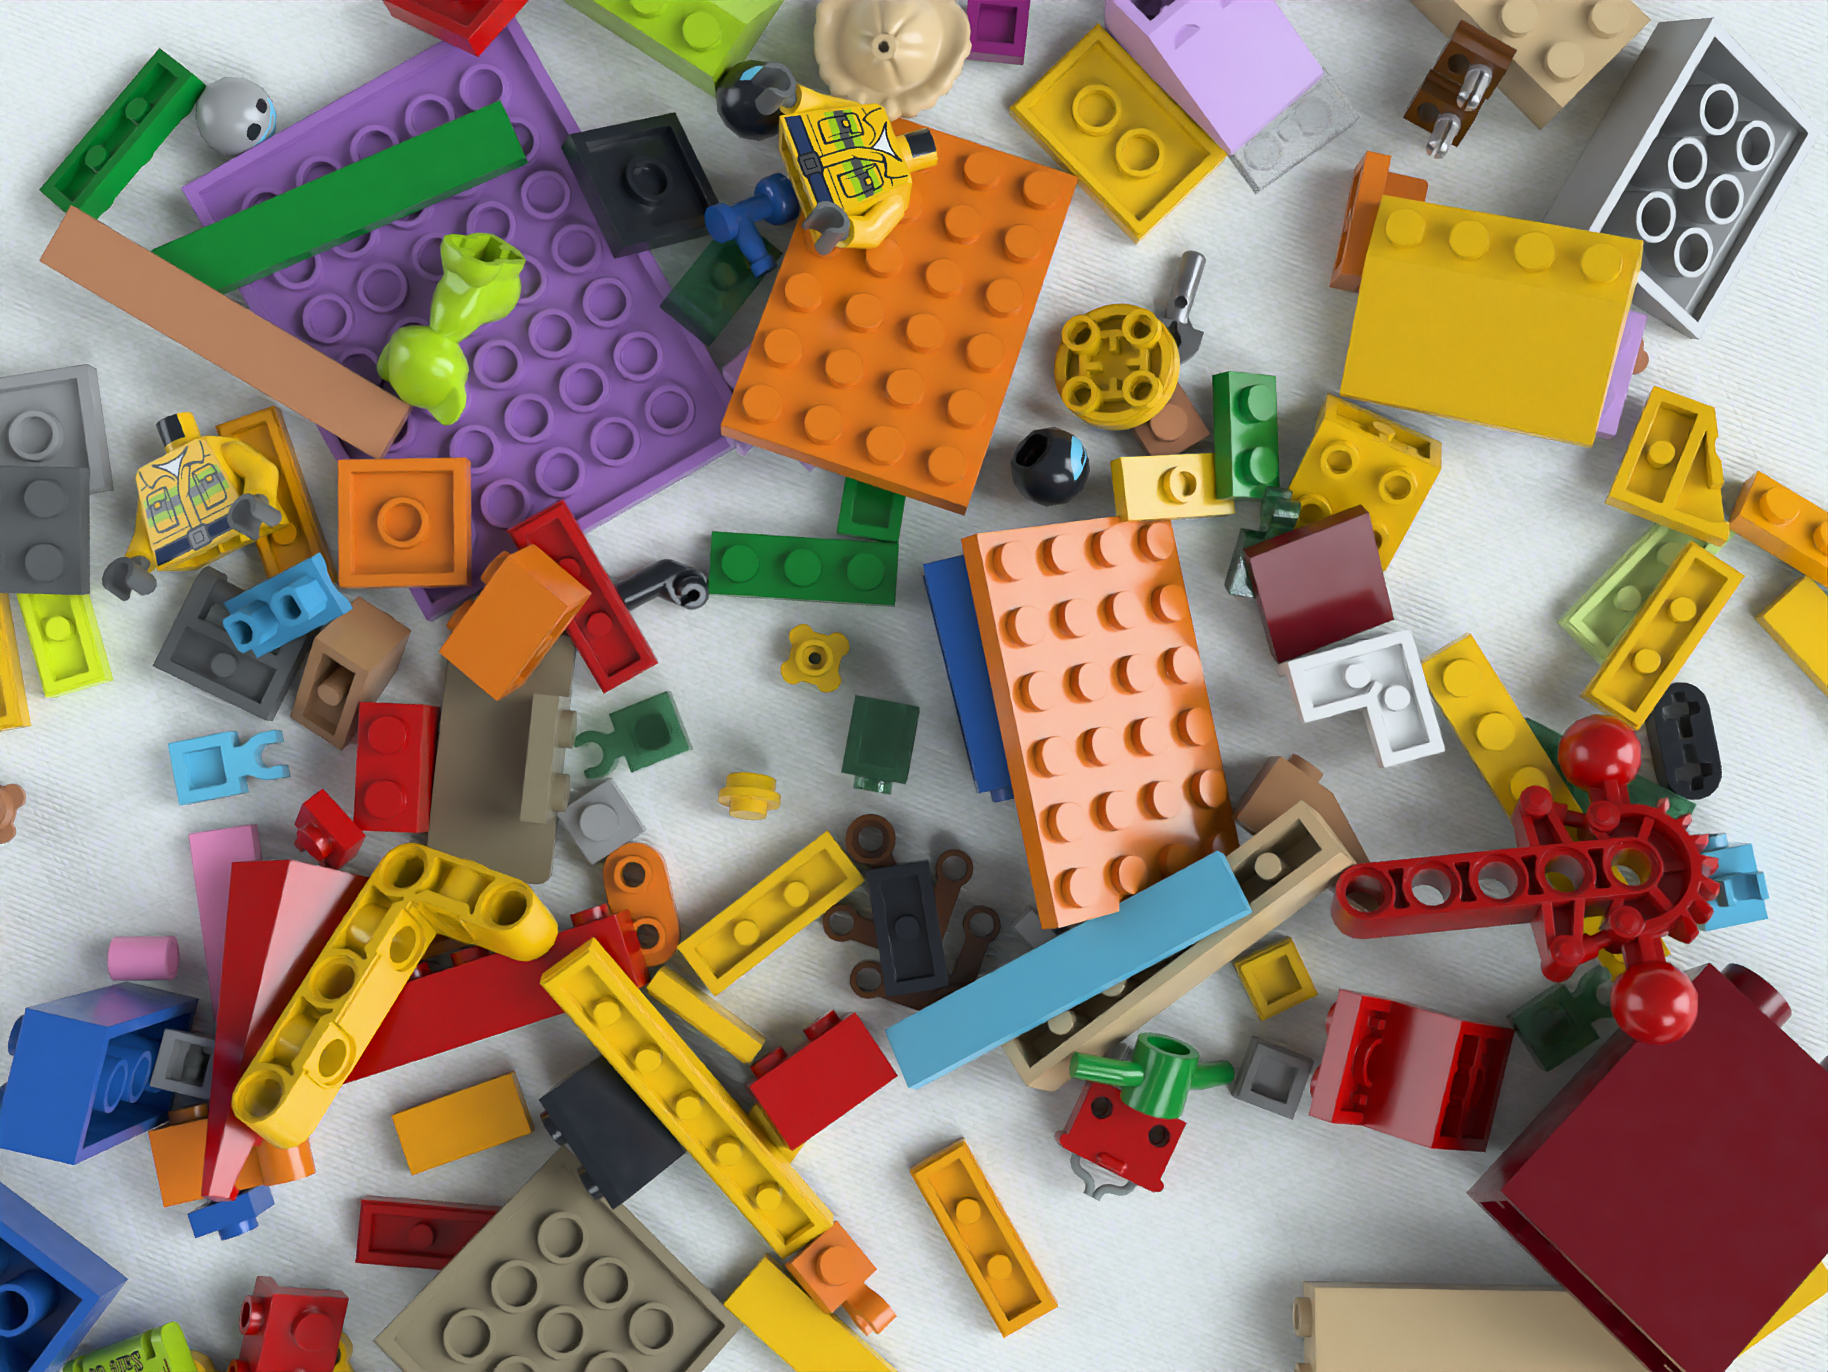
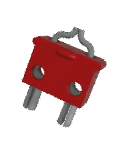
M1120 1042L1114 1047L1110 1058L1120 1060L1123 1055L1122 1060L1130 1061L1134 1048L1129 1045L1125 1051L1127 1043ZM1086 1081L1064 1129L1058 1130L1054 1134L1057 1144L1072 1152L1070 1159L1071 1168L1085 1183L1083 1193L1100 1201L1102 1196L1108 1193L1118 1196L1127 1195L1137 1185L1153 1193L1161 1192L1164 1188L1161 1177L1187 1123L1178 1118H1157L1139 1112L1121 1100L1119 1086ZM1103 1096L1107 1102L1106 1110L1101 1115L1095 1116L1091 1110L1092 1102L1094 1099ZM1160 1125L1163 1130L1162 1138L1157 1143H1151L1148 1136L1149 1131L1152 1127ZM1083 1157L1129 1181L1124 1186L1103 1184L1094 1191V1179L1089 1172L1081 1167L1080 1158Z

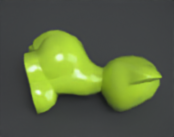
M490 233L449 234L443 236L440 250L444 275L437 284L433 294L429 326L411 325L399 328L391 336L390 342L382 350L377 362L376 369L379 376L385 381L390 382L403 402L411 406L428 409L436 420L444 426L454 424L466 407L467 395L464 386L467 381L469 367L459 343L481 325L505 318L515 308L520 298L522 283L519 274L524 267L526 259L514 246Z

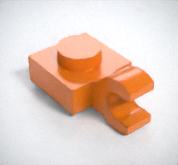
M837 1220L833 1221L831 1228L807 1243L784 1265L824 1314L833 1313L842 1305L856 1326L866 1336L872 1331L879 1334L897 1317L890 1305L864 1283L877 1268Z

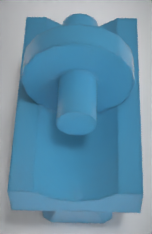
M319 552L224 602L231 615L223 619V626L238 651L245 653L252 649L258 658L344 615L353 607L348 599L333 585L327 572L326 562Z

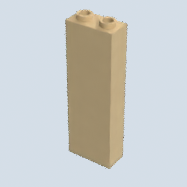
M1303 1281V1297H1295L1293 1322L1295 1334L1297 1337H1304V1363H1296L1294 1372H1649L1561 1285Z

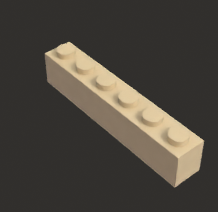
M1301 800L1226 857L1253 913L1002 1044L1001 1047L1025 1085L1050 1092L1056 1091L1072 1079L1069 1074V1066L1074 1052L1103 1056L1337 882L1340 875L1346 869L1357 865L1324 818Z

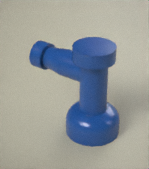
M774 173L762 178L757 183L754 189V196L729 206L720 202L708 207L704 216L705 224L709 234L715 241L725 243L732 239L735 240L741 252L752 264L750 268L757 279L769 274L778 265L773 256L768 255L763 238L754 223L763 219L775 226L789 223L798 217L800 204L791 181L781 173Z

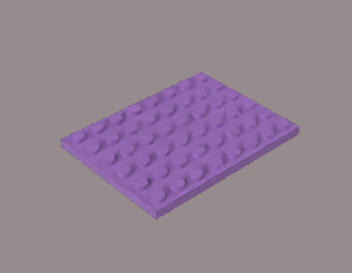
M516 17L508 23L479 57L445 41H440L181 188L202 226L206 227L501 100L529 164L238 288L251 311L400 398L390 382L385 381L379 376L376 369L377 362L382 350L390 342L391 336L399 328L411 325L429 326L433 294L437 284L444 275L440 250L443 236L449 234L469 235L472 233L494 234L514 246L526 259L524 267L519 274L522 286L520 298L515 308L505 318L481 325L459 343L469 367L467 381L464 386L467 395L466 407L459 419L452 425L444 426L436 420L428 409L413 406L414 408L384 459L466 457L471 461L472 587L409 588L426 620L431 622L458 608L468 599H473L480 595L486 586L481 580V576L488 565L503 551H507L510 554L519 551L507 530L522 520L564 498L584 534H587L734 450L727 442L726 437L721 435V423L732 396L730 388L651 251L648 250L614 259L561 149L569 134L578 133L581 130ZM316 424L337 463L338 460L375 459Z

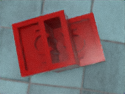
M1339 988L1337 1000L1331 1006L1326 1018L1325 1029L1328 1037L1322 1062L1316 1068L1310 1083L1312 1102L1308 1116L1329 1123L1364 1126L1430 1149L1486 1152L1515 1029L1494 1023L1462 1018L1400 999Z

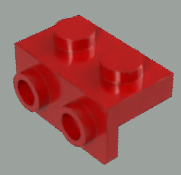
M257 1276L253 1295H247L244 1298L240 1310L239 1329L240 1333L244 1336L239 1359H232L230 1361L227 1372H333L349 1297L342 1290L281 1287L271 1276Z

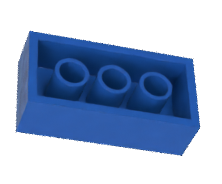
M122 982L25 1008L24 1014L16 1020L8 1041V1053L14 1057L8 1081L0 1087V1148L76 1165L168 1122V1111L172 1110L176 1092L151 1087L150 1082L165 1029H177L191 1033L199 998L131 982Z
M0 1182V1372H59L127 1282L128 1278Z

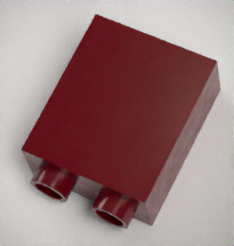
M1709 962L1682 971L1689 976L1698 993V1016L1692 1029L1680 1040L1658 1046L1637 1042L1618 1028L1466 1192L1649 1372H1725L1828 1254V1056L1818 1064L1781 1029L1792 1016V1011L1784 997L1764 978L1752 970L1735 963L1727 964L1720 972Z

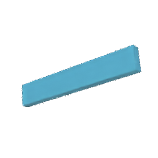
M1217 850L1119 903V912L1085 921L885 1029V1033L908 1088L919 1089L1253 912L1225 855Z

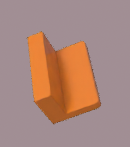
M1366 151L1354 169L1329 287L1359 293L1365 258L1382 195L1425 202L1428 182L1424 179L1388 172L1392 157L1390 155Z

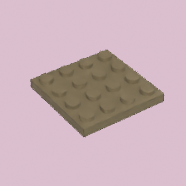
M563 1145L372 1341L402 1372H702L743 1324L623 1204L613 1210L604 1197L599 1201L594 1199L578 1176L577 1167L582 1165L581 1162Z

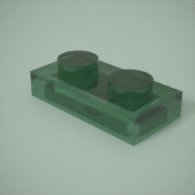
M762 236L768 255H772L777 262L783 252ZM713 239L659 307L709 347L765 276L756 279L750 268L752 264L741 252L734 239L725 243H719Z

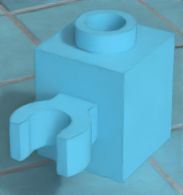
M1726 833L1709 834V843L1699 854L1719 858V867L1709 878L1720 883V893L1713 901H1708L1713 907L1714 913L1706 924H1697L1698 930L1711 931L1768 919L1764 899H1769V893L1764 872L1757 870L1752 843L1728 842Z

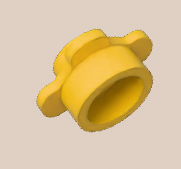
M807 624L795 626L789 633V640L792 644L789 659L780 668L783 679L791 685H796L801 681L817 685L818 689L823 693L835 691L841 684V677L838 673L841 658L849 652L850 648L847 638L839 632H834L830 635L814 632ZM814 652L821 655L820 663L815 665L809 661V656Z

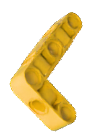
M409 842L391 849L377 865L238 1082L232 1095L231 1105L235 1116L274 1148L285 1150L303 1143L317 1127L437 933L463 943L475 944L515 960L530 961L541 957L554 945L558 935V924L554 916L531 887L520 879L494 871L475 861L465 858L461 859L418 843Z

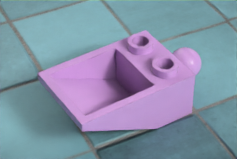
M1105 0V30L1230 157L1323 78V69L1274 0Z

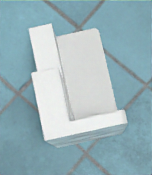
M1411 628L1276 665L1279 677L1287 675L1300 724L1362 708L1379 768H1387L1446 751Z

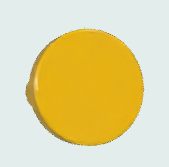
M1110 304L1098 307L1084 315L1073 316L1063 326L1061 332L1062 340L1058 346L1054 361V379L1063 403L1082 421L1103 430H1126L1147 422L1157 415L1168 403L1178 382L1180 357L1172 334L1153 312L1130 304Z

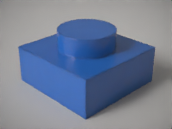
M261 1185L239 1190L235 1201L214 1202L210 1200L187 1215L195 1239L218 1231L220 1239L223 1241L257 1228L259 1225L256 1217L275 1205L270 1187Z

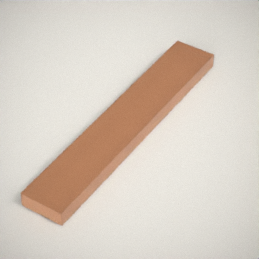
M72 205L39 260L41 263L375 459H384L414 408L397 396Z

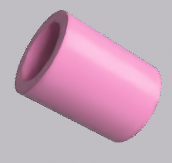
M175 936L114 937L108 950V971L113 981L173 980L179 968L180 952L178 941Z

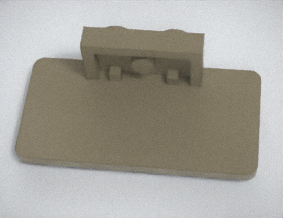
M561 634L525 684L498 701L493 699L447 660L427 847L461 859L465 858L475 861L489 869L520 879L527 884H543L551 878L558 824L557 813L566 811L570 794V775L563 774L566 748H573L577 729V712L570 710L577 648L570 636Z

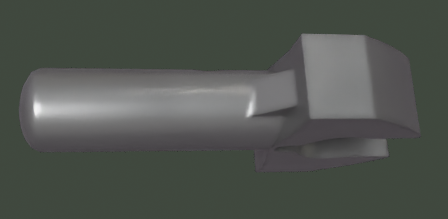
M1192 250L1182 254L1166 308L1163 312L1156 315L1167 329L1169 326L1174 327V336L1178 341L1180 366L1197 353L1204 334L1203 331L1194 329L1189 319L1206 264L1205 256Z

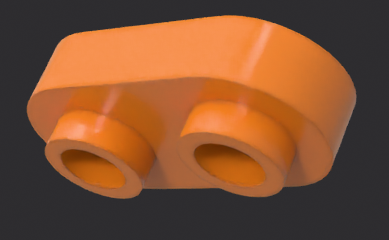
M631 842L624 844L610 853L603 867V882L610 913L614 914L629 909L636 933L643 924L653 925L658 930L659 940L655 946L645 947L640 944L647 967L658 966L675 954L678 949L676 946L680 944L682 935L667 864L663 855L655 847L647 843ZM630 862L640 864L645 870V879L639 886L629 885L624 880L623 870Z

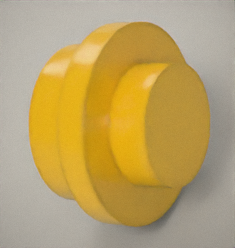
M736 772L726 776V785L719 789L718 802L730 807L729 815L745 820H762L767 818V811L780 808L781 795L775 792V778L759 773Z

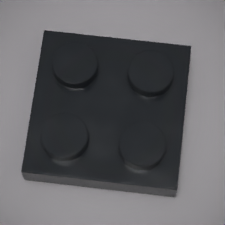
M675 112L569 134L561 146L614 259L710 235L705 224V211L708 207L719 203Z

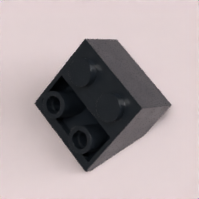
M601 1053L559 1081L539 1099L545 1111L540 1113L545 1129L559 1146H563L566 1143L569 1144L582 1164L577 1167V1173L584 1187L597 1201L604 1197L613 1210L628 1200L687 1151Z

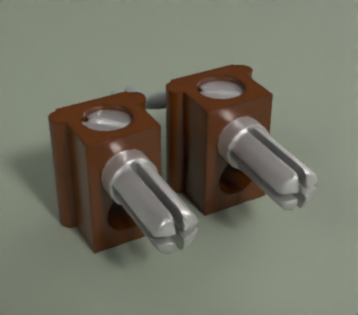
M1462 19L1439 54L1433 70L1430 69L1416 91L1403 116L1404 119L1431 133L1426 145V152L1429 156L1433 153L1440 139H1442L1433 159L1445 157L1451 145L1458 147L1475 121L1485 99L1488 100L1517 52V49Z

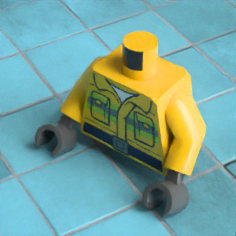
M778 62L765 64L751 79L754 86H760L765 89L755 99L756 107L764 115H771L778 108L785 114L779 116L778 149L805 218L801 226L804 230L809 229L816 251L820 255H827L835 246L856 249H873L878 247L904 216V211L909 207L912 188L910 173L937 165V151L928 128H923L895 136L883 106L877 103L862 105L856 101L819 93L797 84L791 71L783 64Z
M191 412L173 414L158 421L156 427L167 454L138 469L135 479L139 494L134 534L125 556L114 560L105 569L102 576L104 588L122 601H127L130 598L132 589L141 596L149 595L157 587V580L150 573L155 568L157 571H197L289 525L288 518L276 499L279 477L276 465L239 438L211 435L201 436Z

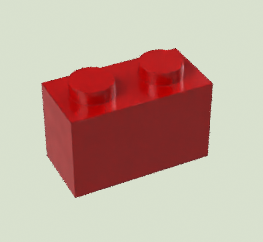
M359 702L353 822L361 831L429 832L439 739L440 707L424 704Z
M834 1009L829 1010L802 1030L807 1037V1040L789 1053H786L780 1045L750 1066L755 1076L743 1085L784 1147L791 1151H794L898 1077L856 1012H846L839 1017Z

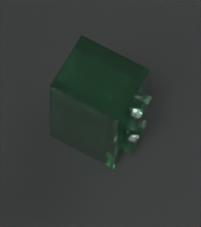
M855 695L841 773L855 775L853 788L891 795L893 782L906 784L920 707Z

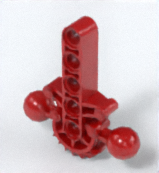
M1592 714L1579 719L1564 731L1558 743V764L1568 782L1584 793H1588L1590 806L1586 813L1567 810V804L1553 802L1551 793L1546 788L1532 785L1522 791L1511 815L1517 848L1360 863L1346 869L1336 883L1330 915L1334 925L1341 933L1351 938L1372 939L1530 923L1541 958V971L1552 982L1561 983L1567 981L1579 965L1598 957V951L1603 948L1611 954L1623 955L1625 970L1616 977L1610 990L1611 1013L1620 1030L1637 1042L1659 1046L1680 1040L1692 1029L1698 1016V993L1687 974L1671 963L1666 962L1661 938L1668 935L1684 944H1690L1699 934L1697 924H1706L1710 920L1714 910L1708 901H1713L1720 893V883L1712 880L1709 876L1713 875L1718 869L1719 858L1699 854L1708 845L1709 834L1689 835L1686 829L1692 822L1691 813L1679 815L1676 820L1666 814L1670 805L1668 797L1659 799L1654 807L1643 804H1631L1627 784L1635 779L1641 766V743L1632 727L1615 716ZM1564 825L1577 828L1578 842L1572 841ZM1618 865L1632 869L1638 875L1640 885H1626L1620 882L1614 876L1611 867ZM1559 872L1566 875L1572 881L1575 891L1560 892L1552 888L1548 884L1545 874ZM1486 878L1495 879L1507 888L1510 896L1503 899L1492 898L1481 890L1478 881ZM1419 885L1434 887L1442 894L1444 902L1435 906L1426 905L1414 896L1412 889ZM1356 891L1366 892L1377 900L1379 908L1371 912H1360L1348 903L1346 896ZM1603 916L1599 926L1600 932L1591 936L1587 933L1583 934L1584 918Z

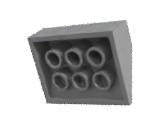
M1714 17L1659 22L1544 216L1542 223L1643 240L1642 263L1631 303L1688 338L1699 340L1822 129Z

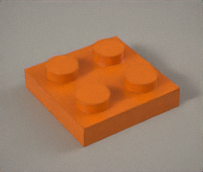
M466 457L338 460L339 587L343 589L472 587L471 461Z

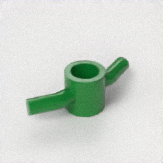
M1152 1032L1141 1033L1137 1036L1130 1061L1074 1052L1069 1066L1070 1077L1122 1087L1120 1098L1125 1104L1144 1114L1164 1119H1177L1182 1116L1189 1090H1204L1229 1084L1232 1082L1235 1072L1231 1063L1226 1060L1198 1064L1200 1055L1193 1046L1174 1037Z

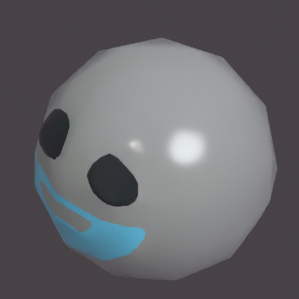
M223 77L207 85L196 101L195 119L200 135L210 148L223 155L237 157L274 136L276 133V112L272 99L263 87L248 79Z

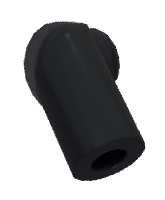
M671 559L660 560L616 583L630 611L656 597H660L688 610H695L706 604L710 594L709 580L701 571Z

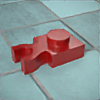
M322 788L302 804L294 823L298 829L296 832L298 838L295 839L293 845L301 853L306 850L318 861L319 866L339 870L356 857L366 835Z

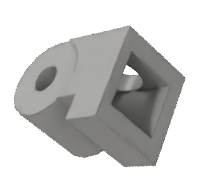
M165 1029L150 1086L210 1100L216 1035Z

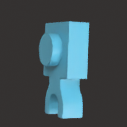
M282 730L258 733L242 746H240L237 731H227L168 743L179 805H191L249 793L247 776H254L263 780L291 777L289 765H278L269 768L262 761V752L266 746L284 742Z

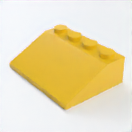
M1382 195L1365 258L1339 392L1340 396L1592 448L1641 268L1643 240Z

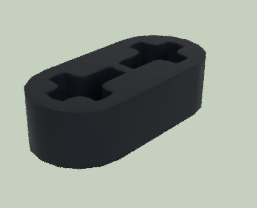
M1684 682L1671 683L1645 720L1655 776L1660 788L1667 795L1676 799L1700 800L1710 796L1718 788L1722 779V765L1710 706L1705 694L1698 687ZM1672 694H1674L1676 702H1687L1689 707V714L1681 716L1679 720L1682 737L1680 736L1676 719H1665L1663 714V707L1670 706L1673 703ZM1682 745H1684L1688 762L1700 764L1701 775L1692 778V788L1688 781L1677 780L1676 769L1685 766Z

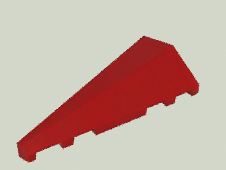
M291 859L231 863L201 1187L202 1197L214 1202L235 1201L239 1193L235 1186L236 1180L252 1146H261L263 1138L235 1116L231 1107L234 1090L370 877Z

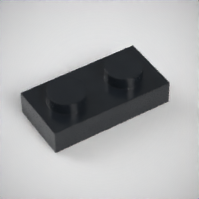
M922 859L867 868L866 876L886 997L949 987L929 860Z

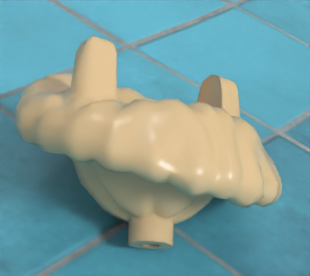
M822 0L817 4L815 10L817 22L813 30L815 43L813 52L816 62L820 65L819 76L829 86L830 95L856 101L862 105L877 103L885 108L890 122L895 121L899 117L908 119L916 117L921 110L934 107L938 98L947 95L953 86V82L961 75L964 60L969 56L972 47L968 15L957 4V0Z

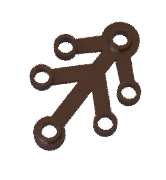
M865 814L856 818L850 824L846 832L845 842L848 852L855 860L863 864H869L871 868L897 864L892 855L896 843V834L892 824L886 818L877 814ZM870 826L878 828L883 834L881 847L874 851L864 849L859 843L860 832ZM959 849L946 850L936 861L935 869L938 879L934 887V895L942 941L961 886L966 884L973 874L971 858ZM951 856H958L966 863L967 868L964 876L957 880L948 879L942 871L944 861ZM837 903L826 911L823 917V929L830 939L837 942L853 940L878 949L874 920L860 916L858 911L847 903ZM985 905L974 906L965 913L962 925L966 939L951 976L947 969L949 987L886 997L881 963L872 959L862 960L853 967L850 975V986L854 993L861 998L873 999L878 996L920 1011L976 981L988 944L1000 932L1001 923L999 916L992 908ZM837 911L848 912L854 920L852 930L846 934L834 932L830 926L831 915ZM978 913H986L993 919V929L985 936L973 934L969 927L970 920ZM863 968H873L880 974L881 982L876 989L864 990L858 985L856 977Z

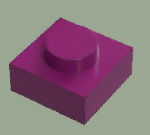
M968 0L967 15L971 28L970 42L972 47L969 56L965 60L1023 65L1030 0Z

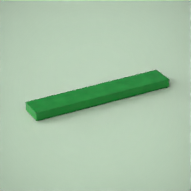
M501 100L152 249L151 252L220 293L227 294L529 164L507 111Z

